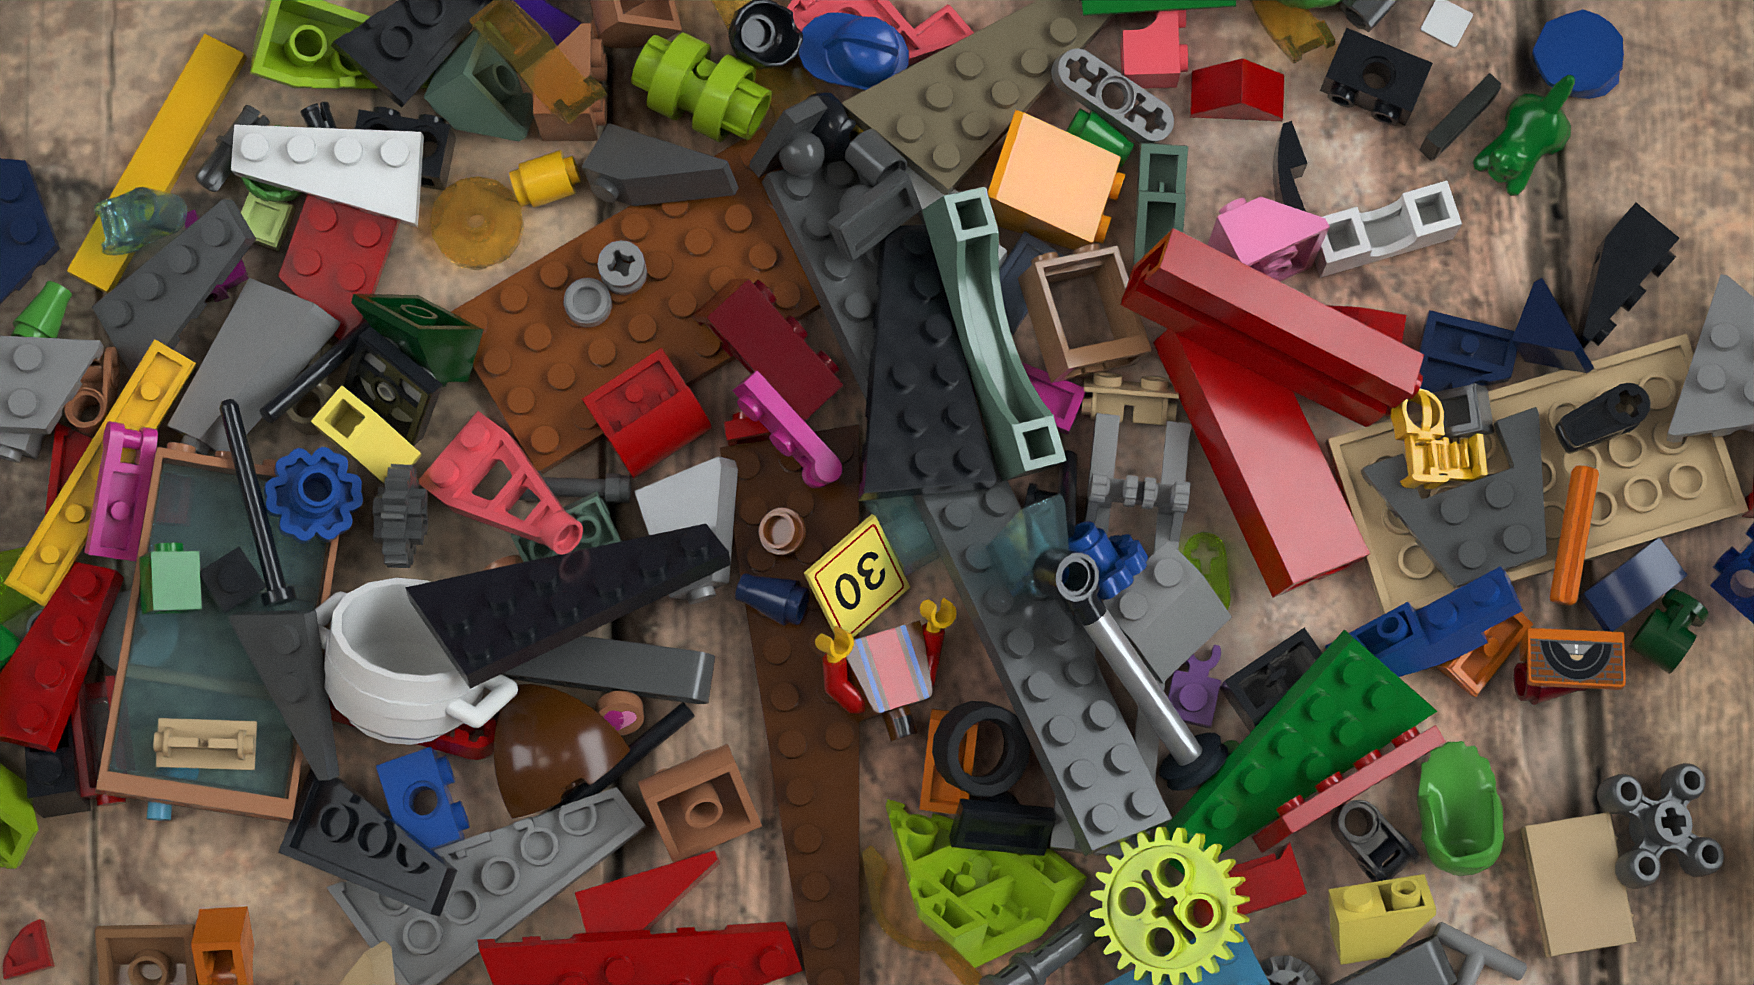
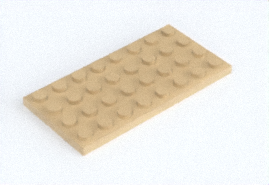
M1687 333L1591 361L1595 369L1588 373L1564 369L1488 391L1493 424L1497 420L1537 407L1539 412L1547 554L1540 559L1506 570L1505 572L1508 574L1511 583L1554 571L1571 471L1575 466H1588L1597 469L1599 472L1584 562L1643 545L1657 538L1663 539L1741 516L1749 511L1723 436L1712 437L1711 433L1683 437L1682 442L1673 443L1667 441V433L1694 356ZM1619 384H1637L1647 392L1651 402L1650 411L1646 418L1631 432L1572 454H1568L1560 444L1555 432V426L1564 415ZM1620 402L1615 407L1618 413L1627 412L1629 415L1634 410L1631 404L1622 405ZM1422 411L1408 415L1412 423L1421 428ZM1392 420L1328 438L1325 443L1342 495L1370 552L1363 559L1381 614L1384 615L1406 602H1409L1417 611L1457 590L1458 588L1454 589L1415 542L1417 539L1403 522L1392 514L1386 506L1385 500L1372 485L1369 486L1361 474L1363 467L1404 454L1406 459L1404 441L1395 440ZM1494 428V433L1483 435L1487 476L1510 469ZM1463 438L1449 439V443L1457 442V444H1460V440ZM1448 480L1436 489H1424L1423 484L1416 488L1420 498L1425 499L1470 482Z

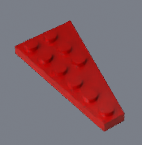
M786 922L727 925L724 930L696 931L695 927L676 928L675 933L651 934L650 929L573 934L570 939L541 940V936L522 937V942L495 943V939H477L478 949L493 985H764L803 971Z

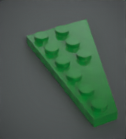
M1344 629L1230 754L1220 769L1200 787L1165 826L1170 840H1172L1177 828H1186L1187 842H1190L1196 833L1205 834L1203 849L1206 850L1213 844H1220L1222 849L1219 855H1221L1279 816L1276 811L1278 807L1300 794L1303 799H1306L1317 791L1314 786L1337 772H1340L1342 775L1354 767V762L1376 749L1380 750L1399 735L1436 713L1437 710ZM1172 859L1168 862L1185 876V869L1179 860Z

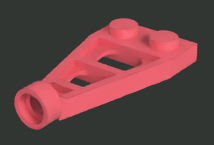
M479 411L475 413L419 478V485L454 513L543 544L557 554L563 555L571 552L582 538V524L564 510L518 443L508 432ZM498 461L504 462L511 472L512 478L495 498L488 500L474 495L472 491ZM530 489L540 499V502L527 518L521 520L508 513L525 491Z

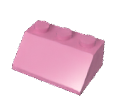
M1261 196L1249 202H1246L1245 198H1239L1219 210L1221 215L1216 218L1208 246L1281 282L1312 267L1330 226L1323 217Z

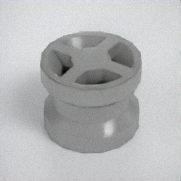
M622 240L611 242L603 248L599 254L597 264L602 282L607 289L619 295L633 294L641 289L646 281L647 267L640 249L633 243Z

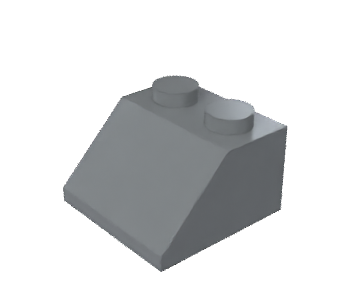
M1169 540L1146 561V568L1133 576L1134 581L1129 587L1113 598L1103 601V604L1148 670L1161 683L1166 681L1232 618L1202 573Z

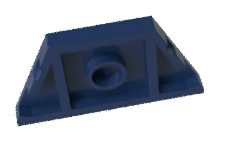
M0 158L1 304L15 289L20 291L32 278L34 270L41 265H45L60 247L30 165L25 160Z

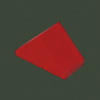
M1244 58L1192 70L1190 118L1283 121L1284 74Z

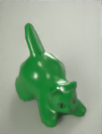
M1564 76L1545 97L1532 93L1518 96L1507 108L1504 119L1506 121L1505 129L1477 154L1473 160L1474 169L1479 172L1488 170V174L1493 180L1498 183L1506 182V192L1510 196H1518L1525 189L1540 158L1545 154L1553 155L1563 149L1571 136L1570 122L1561 107L1572 92L1575 84L1574 76Z

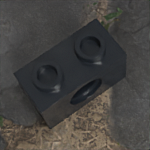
M1346 28L1320 91L1328 94V98L1340 106L1350 108L1356 105L1370 111L1371 116L1379 122L1388 125L1399 123L1406 126L1433 63ZM1370 73L1377 74L1384 80L1385 87L1379 89L1371 88L1365 83L1363 76Z

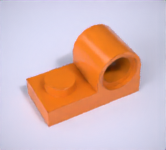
M931 709L919 810L956 814L960 798L969 799L970 794L945 781L937 771L932 755L934 734L941 719L950 712L948 710ZM978 722L965 732L959 744L958 759L960 767L971 776Z

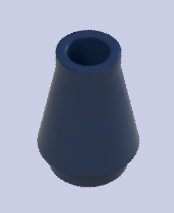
M747 573L741 576L735 593L737 601L746 603L783 626H786L788 623L800 624L807 610L810 598V589L802 587L799 580L753 576Z

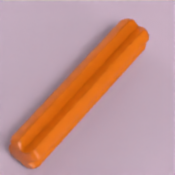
M1575 466L1571 471L1549 597L1550 601L1560 605H1573L1578 599L1599 478L1598 470L1588 466Z

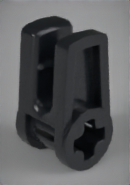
M1619 384L1560 419V422L1555 426V432L1560 444L1568 454H1572L1631 432L1646 418L1650 411L1651 402L1649 395L1637 384ZM1620 402L1622 405L1631 404L1634 410L1629 415L1627 412L1618 413L1615 407Z

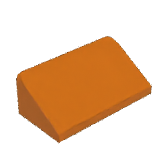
M1519 612L1485 630L1484 634L1488 641L1487 644L1435 667L1471 696L1477 697L1521 641L1527 628L1533 626V623L1522 612Z

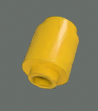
M562 150L519 163V169L509 172L514 193L521 207L531 204L535 208L576 194L574 184L582 182L574 157L565 158Z

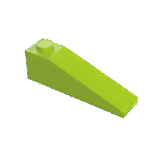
M266 0L254 41L250 74L292 88L379 89L331 47L334 40L363 24L371 16L323 0ZM434 72L419 89L428 88Z

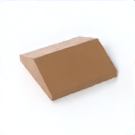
M195 925L97 926L95 928L99 984L198 985L191 948Z

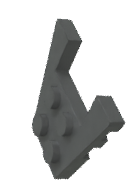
M1537 407L1502 418L1493 424L1510 469L1421 499L1417 488H1405L1400 483L1402 479L1408 476L1407 462L1404 454L1363 467L1361 470L1365 481L1369 486L1372 485L1385 500L1388 509L1408 528L1417 539L1415 542L1454 589L1466 585L1500 566L1506 571L1540 559L1547 554L1540 422Z

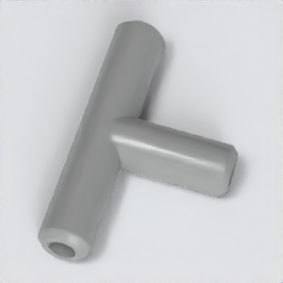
M1438 923L1433 932V935H1437L1440 943L1466 955L1457 975L1458 980L1453 985H1475L1484 964L1517 981L1521 980L1526 972V963L1448 924Z

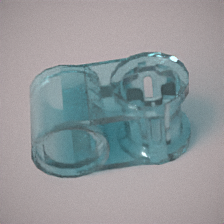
M146 187L135 188L118 197L103 200L94 206L95 215L101 218L105 241L101 244L102 251L107 255L132 253L142 249L151 242L175 234L181 230L187 217L186 204L179 195Z

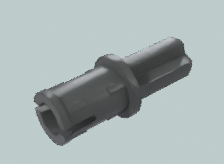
M250 105L243 107V111L224 136H217L215 139L217 146L196 172L195 178L201 186L209 191L216 192L232 173L234 125L268 126L270 121L265 115L259 118L260 111Z

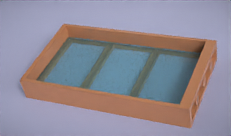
M169 442L167 443V448L157 447L95 794L289 823L293 819L303 752L231 626L229 615L239 611L315 610L330 596L340 535L328 543L323 542L315 535L308 543L301 544L295 541L293 537L282 535L278 528L280 518L267 514L286 587L294 586L296 600L283 605L264 608L261 595L267 592V588H265L224 615L201 581V610L190 614L142 615L139 557L149 552H154V544L184 543V551H199L200 571L240 546L265 583L231 452L216 451L213 457L196 454V447ZM264 459L262 465L254 464L264 504L266 501L264 486L268 480L276 477L274 469L278 460ZM158 718L257 721L255 770L156 767V752H154L153 742L154 733L158 732Z

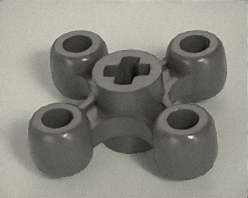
M1681 763L1668 768L1662 774L1660 780L1662 793L1657 801L1645 797L1640 783L1636 778L1628 774L1614 775L1605 779L1599 785L1597 799L1600 806L1610 814H1621L1630 819L1629 834L1635 845L1630 851L1623 853L1617 859L1615 865V874L1622 885L1632 889H1639L1653 884L1659 878L1661 872L1659 858L1664 851L1676 854L1680 867L1686 874L1693 877L1710 875L1717 872L1722 866L1724 852L1721 845L1710 837H1699L1691 832L1693 828L1692 817L1686 806L1690 801L1699 798L1706 786L1705 776L1697 766L1690 763Z

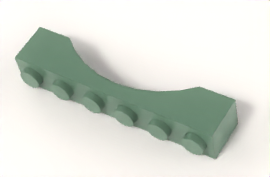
M986 187L944 195L924 208L922 213L997 468L1003 481L1045 471L1067 460L1054 416L1032 385L1019 358L1010 332L1000 283L999 230Z

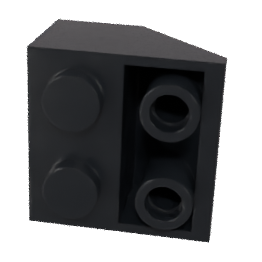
M1304 627L1226 679L1220 686V690L1251 733L1321 656L1322 652Z

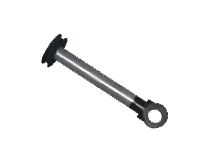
M1060 548L1048 549L1041 553L1033 567V581L1036 588L1041 593L1054 597L1064 611L1074 612L1170 753L1163 760L1159 768L1160 776L1167 780V787L1172 791H1183L1206 781L1225 763L1228 756V747L1221 743V737L1217 733L1206 732L1196 736L1191 733L1098 597L1097 593L1100 590L1098 583L1099 570L1095 561L1089 555ZM1068 565L1069 576L1067 581L1063 584L1062 574L1064 569Z

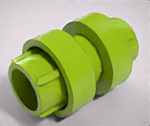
M685 32L679 34L673 42L656 34L653 35L643 47L631 77L633 85L648 92L647 107L672 120L679 119L687 111L693 114L692 129L717 142H722L730 132L745 140H750L759 129L772 98V91L755 83L756 69L754 66L730 54L724 56L718 64L710 61L711 45Z

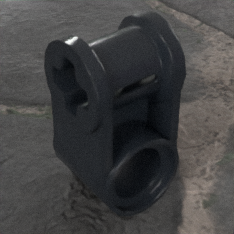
M1364 800L1350 801L1338 807L1332 814L1330 822L1332 833L1355 858L1359 867L1372 882L1393 879L1410 862L1416 864L1421 860L1420 854L1409 840L1395 829L1370 802ZM1350 810H1357L1366 818L1367 827L1361 836L1352 835L1345 827V817ZM1395 852V855L1382 866V863Z

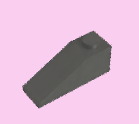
M609 123L582 165L592 192L600 199L610 203L619 201L631 206L714 198L735 195L739 189L728 161Z

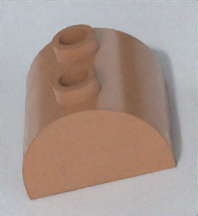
M589 0L593 19L591 20L593 32L596 39L603 40L604 46L611 48L638 47L645 45L655 34L666 39L682 31L674 0Z
M728 743L715 749L703 751L694 758L670 768L661 769L654 775L638 781L643 798L673 863L762 827Z

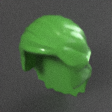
M1463 741L1447 742L1444 746L1430 751L1428 761L1421 763V776L1417 791V806L1422 824L1421 840L1425 844L1429 859L1438 869L1457 876L1475 875L1494 864L1500 855L1505 838L1503 832V805L1496 791L1495 775L1491 770L1489 760L1479 756L1475 745L1466 746Z

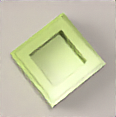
M249 192L241 214L256 237L254 243L279 252L296 209L293 205L283 201L267 202L260 200V198L255 197Z

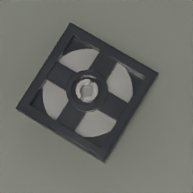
M371 326L359 336L343 387L383 418L412 446H415L424 438L443 386L428 369L419 366L403 353L395 342L382 336Z

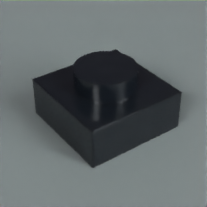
M240 546L200 571L202 583L224 615L266 588L265 583Z

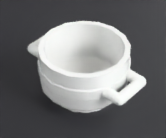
M392 578L368 582L349 593L341 591L334 593L315 609L321 648L325 649L324 688L335 708L348 718L351 724L367 736L387 743L413 745L432 741L463 723L473 728H479L514 698L518 692L517 684L502 674L471 689L468 687L409 602L405 587L431 581ZM331 621V628L329 630L324 626ZM487 688L491 692L482 699L483 690Z

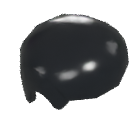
M751 0L737 9L728 31L729 41L737 58L754 66L757 70L777 69L784 66L797 56L803 42V33L799 32L795 25L793 12L772 0Z
M817 92L808 96L806 99L818 95L827 106L826 111L811 131L812 134L820 138L825 149L823 162L846 160L845 152L852 142L849 138L850 132L856 126V122L847 117L842 103L832 93Z

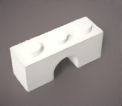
M1448 181L1402 193L1397 201L1377 210L1359 213L1358 207L1323 216L1330 228L1316 256L1315 264L1321 278L1453 239L1462 222Z

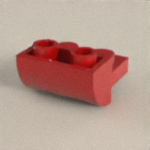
M662 347L582 398L583 403L633 480L712 429V425L689 386L685 384Z

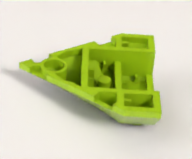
M887 799L886 811L918 918L941 941L974 968L1040 938L1085 885L1087 877L1053 850L1046 849L1045 855L1040 856L951 847L949 835L954 819L932 813L931 818L920 814H908L904 810L905 804Z

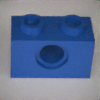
M428 747L376 765L388 807L395 822L431 850L465 839L463 830L470 828L462 802H453L448 785L455 783V778L446 755L439 757L437 751L432 747ZM422 791H434L438 799L436 808L427 815H418L414 808L415 798Z

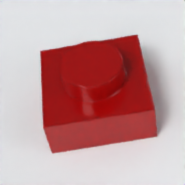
M743 411L733 414V420L724 422L728 446L770 439L771 432L759 420H751Z

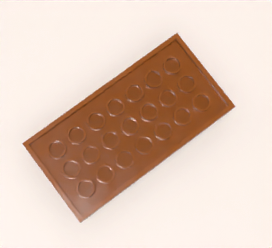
M763 127L757 130L750 140L742 139L713 156L728 161L739 187L735 195L639 206L630 205L451 311V313L484 329L473 367L537 471H541L544 474L606 437L583 403L582 398L661 347L685 384L689 387L735 360V357L730 358L721 348L723 343L706 324L700 327L691 317L731 279H750L752 283L759 279L775 295L777 301L773 306L784 319L791 315L797 321H800L821 308L764 189L762 181L766 175L758 178L749 167L751 159L767 137ZM781 166V167L775 169V170L772 171V172L779 171V170H782V169H784V168H783V166ZM622 240L636 245L643 253L647 267L646 281L641 289L628 295H619L608 290L612 299V309L608 318L595 327H582L575 324L568 317L564 307V295L567 288L573 282L582 278H593L602 282L597 264L598 258L603 248L611 242Z

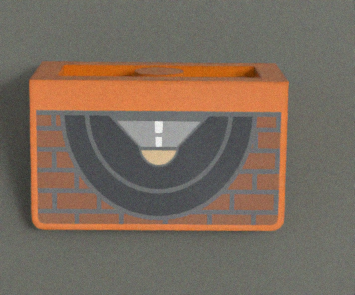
M1527 628L1519 643V659L1523 662L1527 659V683L1531 686L1621 690L1626 684L1624 632Z

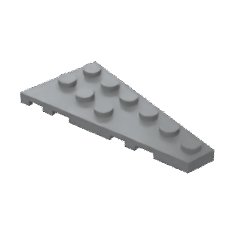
M615 787L563 805L561 808L544 814L528 817L514 822L512 825L432 850L457 869L440 917L428 914L349 881H342L326 888L370 948L384 940L392 947L395 982L398 985H440L480 955L477 939H495V942H497L647 826L619 789Z

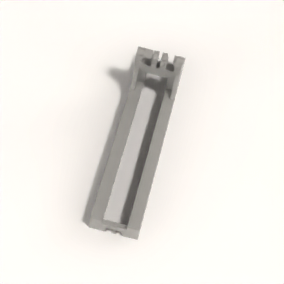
M1096 413L1084 522H1093L1096 528L1103 529L1108 537L1112 502L1123 503L1125 507L1141 505L1143 509L1158 507L1153 554L1168 540L1178 549L1184 513L1187 512L1191 484L1190 482H1185L1191 423L1167 421L1161 483H1156V478L1145 477L1144 482L1138 481V476L1127 475L1126 480L1114 478L1120 416ZM1074 614V618L1095 659L1096 644ZM1153 675V677L1155 678V680L1157 681V683L1159 684V686L1161 687V689H1162L1163 692H1164L1165 681H1164L1163 683H1161V682ZM1138 707L1134 741L1155 782L1159 736ZM1055 796L1054 812L1056 821L1050 836L1049 849L1081 854L1083 852ZM1137 836L1125 840L1139 847ZM1120 843L1092 853L1097 856L1114 854L1121 858L1124 857Z

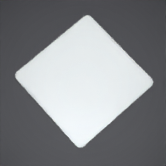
M1436 0L1421 26V31L1456 47L1473 14L1447 0Z

